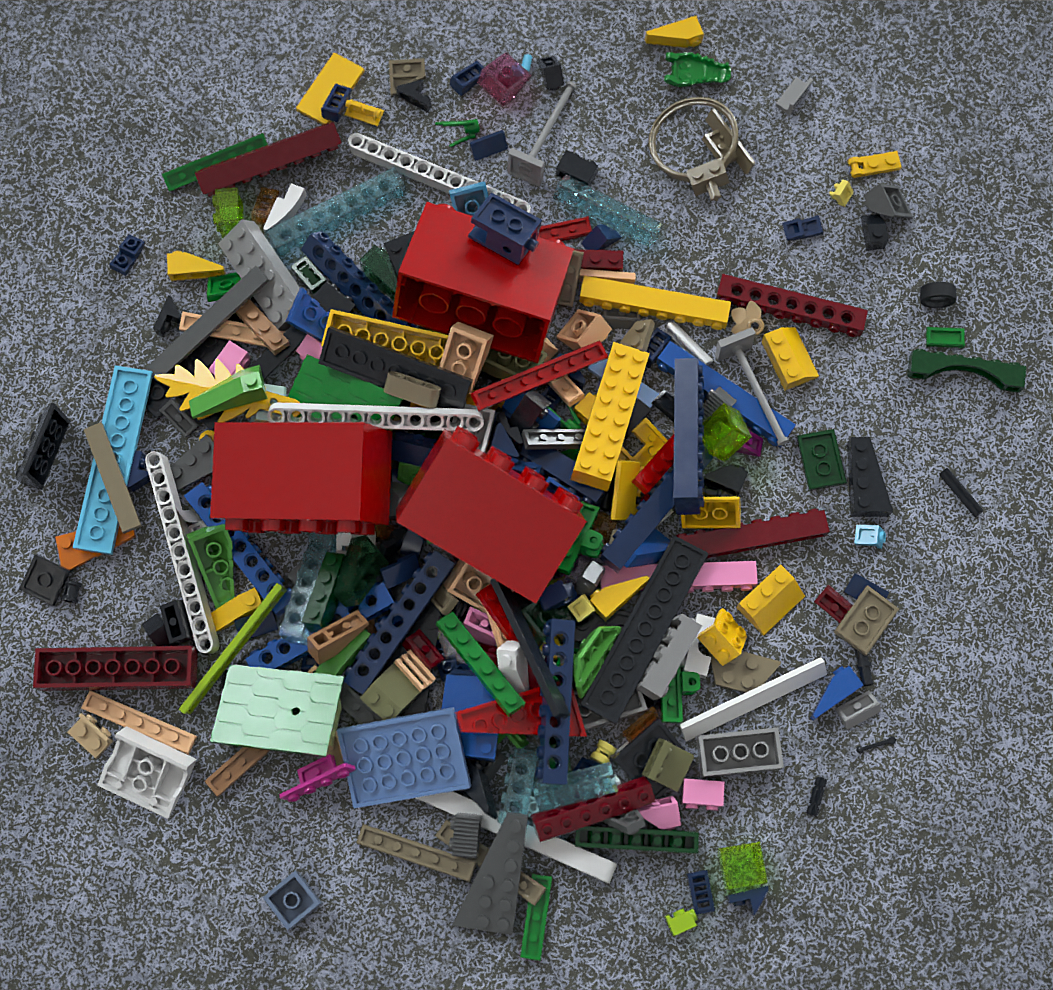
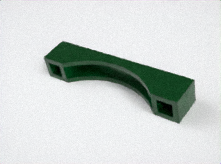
M924 349L913 350L909 355L907 377L926 380L933 375L955 370L978 374L994 383L1002 391L1020 393L1025 387L1026 366L1020 365L1017 362L1002 363V361L996 359L988 361L983 360L981 357L967 358L960 354L952 356L945 355L944 352H926Z

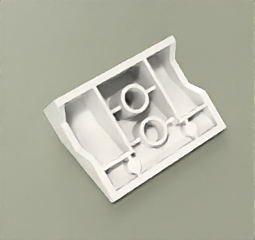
M126 726L115 735L117 740L115 748L103 768L97 786L169 819L191 776L197 759Z

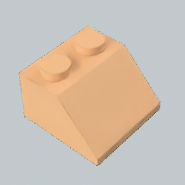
M578 309L556 337L575 351L599 340L602 343L612 328L600 314Z

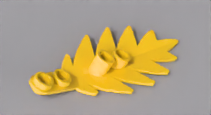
M196 359L195 376L180 365H175V374L155 375L154 378L170 387L165 395L166 398L188 394L179 408L180 411L190 409L189 400L227 379L231 374L219 359H216L214 379L208 368ZM236 364V373L244 369L240 364ZM266 391L268 399L224 410L218 422H227L248 410L246 419L255 415L260 409L268 411L271 406V400H276L277 403L300 402L293 398ZM278 410L272 411V413L282 415ZM294 411L292 415L297 417L300 415V412ZM209 414V415H206V416H202V417H198L197 420H201V419L206 418V417H208V416H210V415H212V414Z

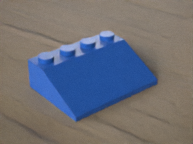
M446 674L441 709L454 707L455 712L495 700L476 676ZM460 732L465 758L495 762L499 734Z

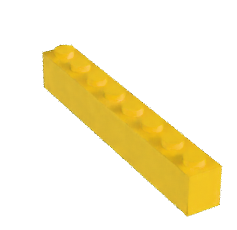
M584 276L579 302L588 307L596 305L606 310L617 308L620 312H638L643 317L651 315L656 316L660 320L668 318L673 319L677 323L690 322L698 327L704 325L711 326L715 330L726 329L731 306L729 301Z

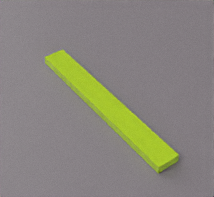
M276 583L181 705L179 710L182 713L191 714L282 598L287 588Z

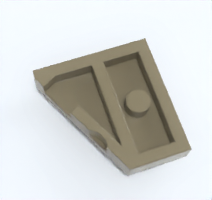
M424 58L389 60L391 96L397 94L396 88L398 85L426 78Z
M652 319L636 321L619 344L647 352L655 326Z

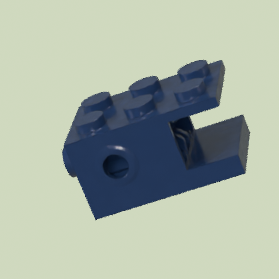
M492 192L471 219V223L475 227L468 235L470 239L518 265L528 251L534 252L539 244L536 240L538 239L542 220Z

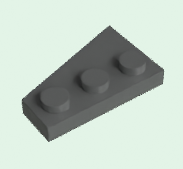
M637 809L601 821L628 835L635 834L639 829L646 826L644 818Z

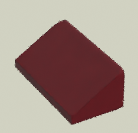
M829 585L814 601L839 623L852 606L848 600Z
M420 629L402 643L405 650H411L430 672L445 660Z

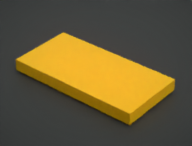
M334 52L297 105L296 110L322 125L331 122L322 118L321 108L335 84H339L353 90L365 72L364 68Z

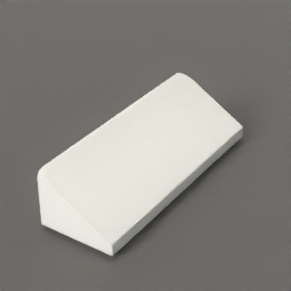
M669 322L667 324L666 333L683 350L698 358L707 366L713 362V359L677 323Z

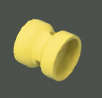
M600 739L597 743L596 751L592 752L590 758L607 767L610 762L609 758L611 755H614L617 749Z

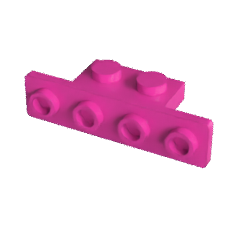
M329 754L298 769L300 785L279 794L280 799L288 800V802L297 801L304 794L314 793L321 786H328L338 778L348 777L349 773L356 770L355 766L347 763L337 766L334 755Z

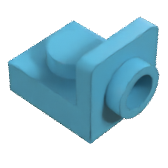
M856 525L854 541L856 545L882 548L883 543L886 541V533L879 525Z

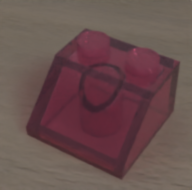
M505 52L482 69L478 83L504 106L516 97L532 75L511 55Z

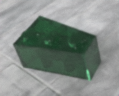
M367 535L351 538L333 594L344 607L360 605L376 583V578L381 573L380 569L387 567L389 564Z

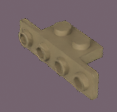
M714 108L710 110L705 119L713 131L705 134L702 140L716 159L721 157L723 160L731 146L732 130ZM738 140L736 153L730 163L736 161L743 172L748 174L755 165V162Z

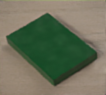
M834 429L797 435L796 439L808 490L812 491L846 485L847 481Z

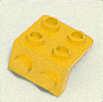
M722 608L718 611L714 623L700 632L697 638L716 660L724 666L741 654L747 634L745 629L735 622L733 616Z

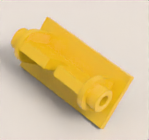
M351 99L346 101L345 107L347 109L344 115L378 126L384 110Z

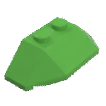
M598 627L589 634L587 639L581 642L580 649L573 656L572 675L579 698H583L593 683L619 636L621 627Z

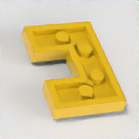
M644 418L631 431L644 446L633 457L622 446L618 459L640 461V466L645 467L667 442V439L647 418Z

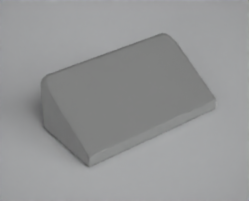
M869 690L835 708L847 730L881 712L880 703Z

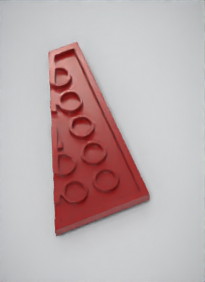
M540 687L518 693L524 700L525 706L509 717L495 700L455 712L460 732L538 735V727L541 725L539 707L542 705L543 697L540 696ZM572 687L569 736L587 737ZM552 716L550 724L554 728L557 726V719Z

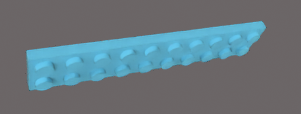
M115 366L102 423L127 485L134 453L138 445L153 372ZM93 458L73 548L113 555L119 522Z

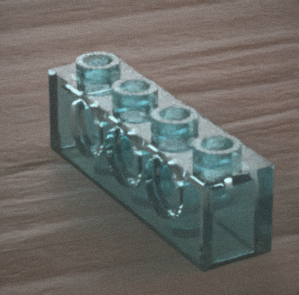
M515 748L513 754H509L507 766H511L510 773L506 772L504 784L507 785V791L502 792L500 803L504 804L503 811L499 810L497 823H501L500 827L507 813L511 812L509 807L514 806L519 810L517 813L528 815L537 763L536 751ZM516 769H523L525 774H518ZM515 787L520 788L522 793L517 794L512 789Z
M611 762L567 773V785L538 784V781L533 783L534 797L539 812L618 792L617 781Z

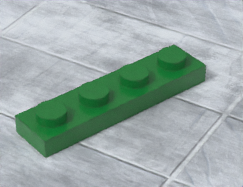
M532 874V879L547 889L536 906L528 901L520 957L541 961L552 877Z

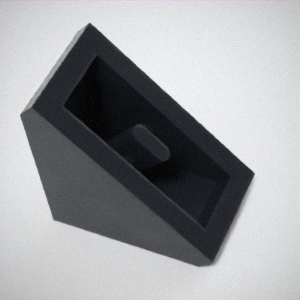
M156 613L142 624L148 637L156 646H178L180 644L169 643L165 624L159 613Z

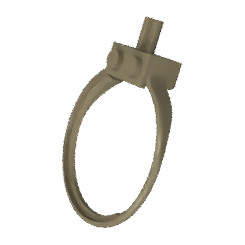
M693 97L680 100L666 108L653 123L649 134L650 154L654 162L665 174L673 179L690 183L695 196L708 192L711 201H718V198H721L718 187L730 183L726 167L733 159L738 146L739 131L737 121L724 104L714 99ZM705 105L713 107L726 116L732 128L731 146L723 160L720 157L687 170V174L667 167L660 160L656 151V135L665 119L677 110L687 106Z

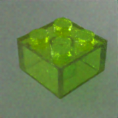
M238 188L215 189V196H212L213 207L216 210V213H213L214 225L216 224L217 232H220L222 238L241 220H244V205Z
M723 403L703 422V441L709 454L724 462L752 438L740 411L726 403Z
M760 842L717 849L724 890L768 883Z

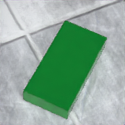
M927 327L926 346L964 348L965 330L964 328Z

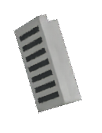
M796 77L776 102L775 106L786 114L791 115L810 90L813 79L809 78L805 83Z

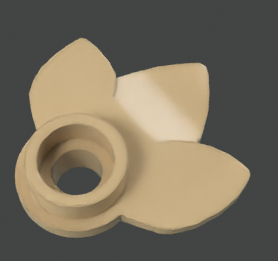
M749 301L746 309L734 308L731 310L732 318L736 323L731 329L732 333L736 334L749 329L754 322L758 323V327L753 328L756 333L755 335L763 331L764 322L761 319V309L755 302Z

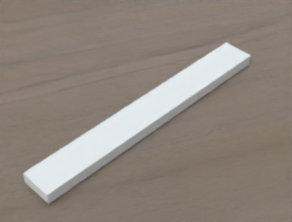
M818 658L679 724L685 741L687 742L826 676L827 671L824 660Z

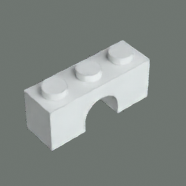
M697 614L695 619L691 618L702 625L698 634L711 626L715 621V618ZM696 636L680 666L683 668L682 672H696L700 675V678L705 679L708 674L711 657L705 656L699 651L698 643L700 641Z

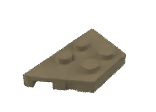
M708 651L709 657H711L710 665L715 685L742 693L749 692L763 685L781 665V661L742 651L738 657L722 666Z

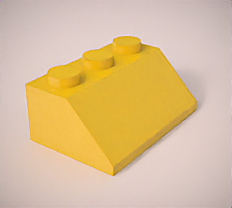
M782 327L764 334L761 342L785 391L819 377L796 327Z
M618 459L610 515L612 520H626L631 513L635 515L639 511L637 509L639 504H636V496L640 497L641 491L631 481L644 468V466H640V461Z
M704 497V507H700V514L681 515L682 528H740V497Z
M780 564L736 608L764 636L805 595L795 578Z

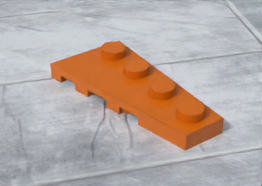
M119 525L114 548L135 538V529L123 533ZM76 531L55 537L61 566L69 570L80 567L87 561L102 555L101 553L74 549L73 544Z

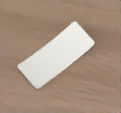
M177 509L185 521H201L194 509Z

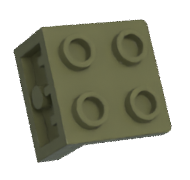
M658 738L642 775L674 791H679L694 755L666 740Z

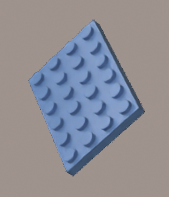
M454 707L337 729L343 762L355 766L356 769L349 773L350 775L347 777L353 808L471 787Z

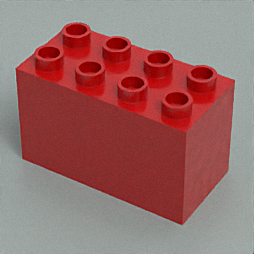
M426 202L398 272L392 317L449 335L450 329L454 324L461 322L494 335L490 349L538 364L563 289L574 248L565 246L563 242L557 239L546 240L538 237L536 241L539 244L534 252L529 250L518 265L468 237L475 227L471 223L473 216L458 212L448 204L436 205Z
M215 422L210 518L225 520V530L242 531L244 533H266V531L283 534L314 532V534L338 535L339 532L351 533L352 535H375V525H389L393 432L365 422Z
M457 426L455 431L451 433L444 429L396 507V522L536 604L587 522L580 513L583 504L578 501L579 498L560 486L554 494L546 490L549 486V483L545 481L546 478L527 466L524 467L521 474L514 471L512 468L515 463L511 461L512 458L496 447L491 446L487 454L479 450L480 442L477 440L478 437L468 430Z

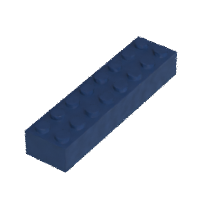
M698 358L675 359L673 498L677 515L700 514V507H704L703 366L699 365Z

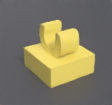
M842 180L840 184H834L836 190L835 192L830 191L829 194L832 199L837 200L838 205L845 207L854 192L849 181Z
M585 594L567 606L578 622H582L596 611Z

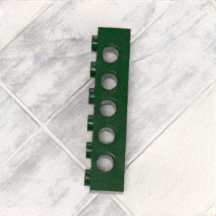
M592 825L575 831V847L698 853L699 832L641 828L637 833L628 835L614 827Z

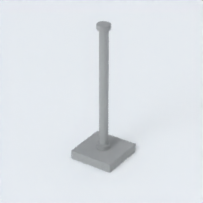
M568 81L566 83L565 91L529 155L514 148L510 149L508 153V174L535 186H541L545 162L537 159L536 156L572 91H575L577 86L574 82Z
M753 327L719 340L715 352L717 361L719 362L734 355L737 356L778 439V446L786 444L789 440L784 436L743 353L753 346L756 334Z

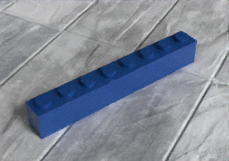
M670 341L658 356L656 364L662 372H669L675 379V359L695 357ZM698 360L699 365L703 366L704 399L707 401L705 396L711 389L715 391L718 387H722V389L737 400L727 415H733L736 417L737 422L742 425H748L756 435H763L771 445L778 446V439L758 399ZM771 408L784 436L788 438L796 424Z

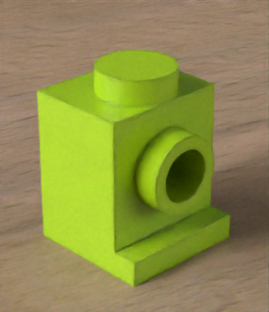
M684 908L672 913L673 918L670 915L664 916L672 936L697 926L695 921L698 919L693 909L686 912Z

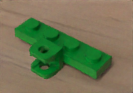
M583 501L581 502L583 507L580 513L587 522L556 570L570 575L580 552L585 556L598 558L601 553L600 550L603 548V535L591 530L600 512V508Z
M679 666L675 677L668 685L669 689L663 698L661 697L662 723L681 724L683 722L682 696L693 695L700 689V675L696 672H681V666Z

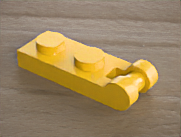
M898 151L859 158L851 157L848 159V165L852 169V178L898 171L902 168Z

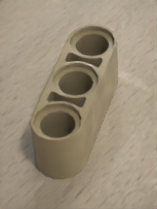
M389 371L383 391L389 395L427 408H436L441 388L399 372Z

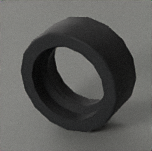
M931 282L920 288V303L925 307L944 308L956 303V286L950 282Z

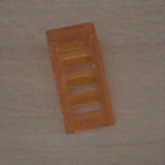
M261 187L251 213L252 221L259 225H265L276 198L279 196V190ZM264 195L271 196L272 199L264 197Z

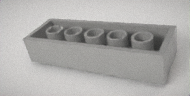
M241 220L218 245L241 279L257 266L270 280L253 297L278 330L287 331L292 325L285 321L300 287L255 221Z

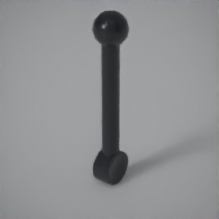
M891 736L888 740L864 747L858 746L856 751L861 754L865 750L888 743L892 745L896 742V738Z

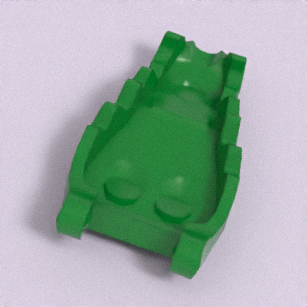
M666 53L665 60L672 63L671 75L664 76V82L676 87H688L709 82L727 83L731 78V68L728 62L724 64L714 62V59H709L708 56L701 57L699 53Z

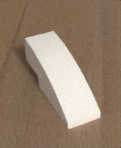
M291 184L284 199L276 198L263 228L267 237L278 232L295 216L307 196L305 188Z

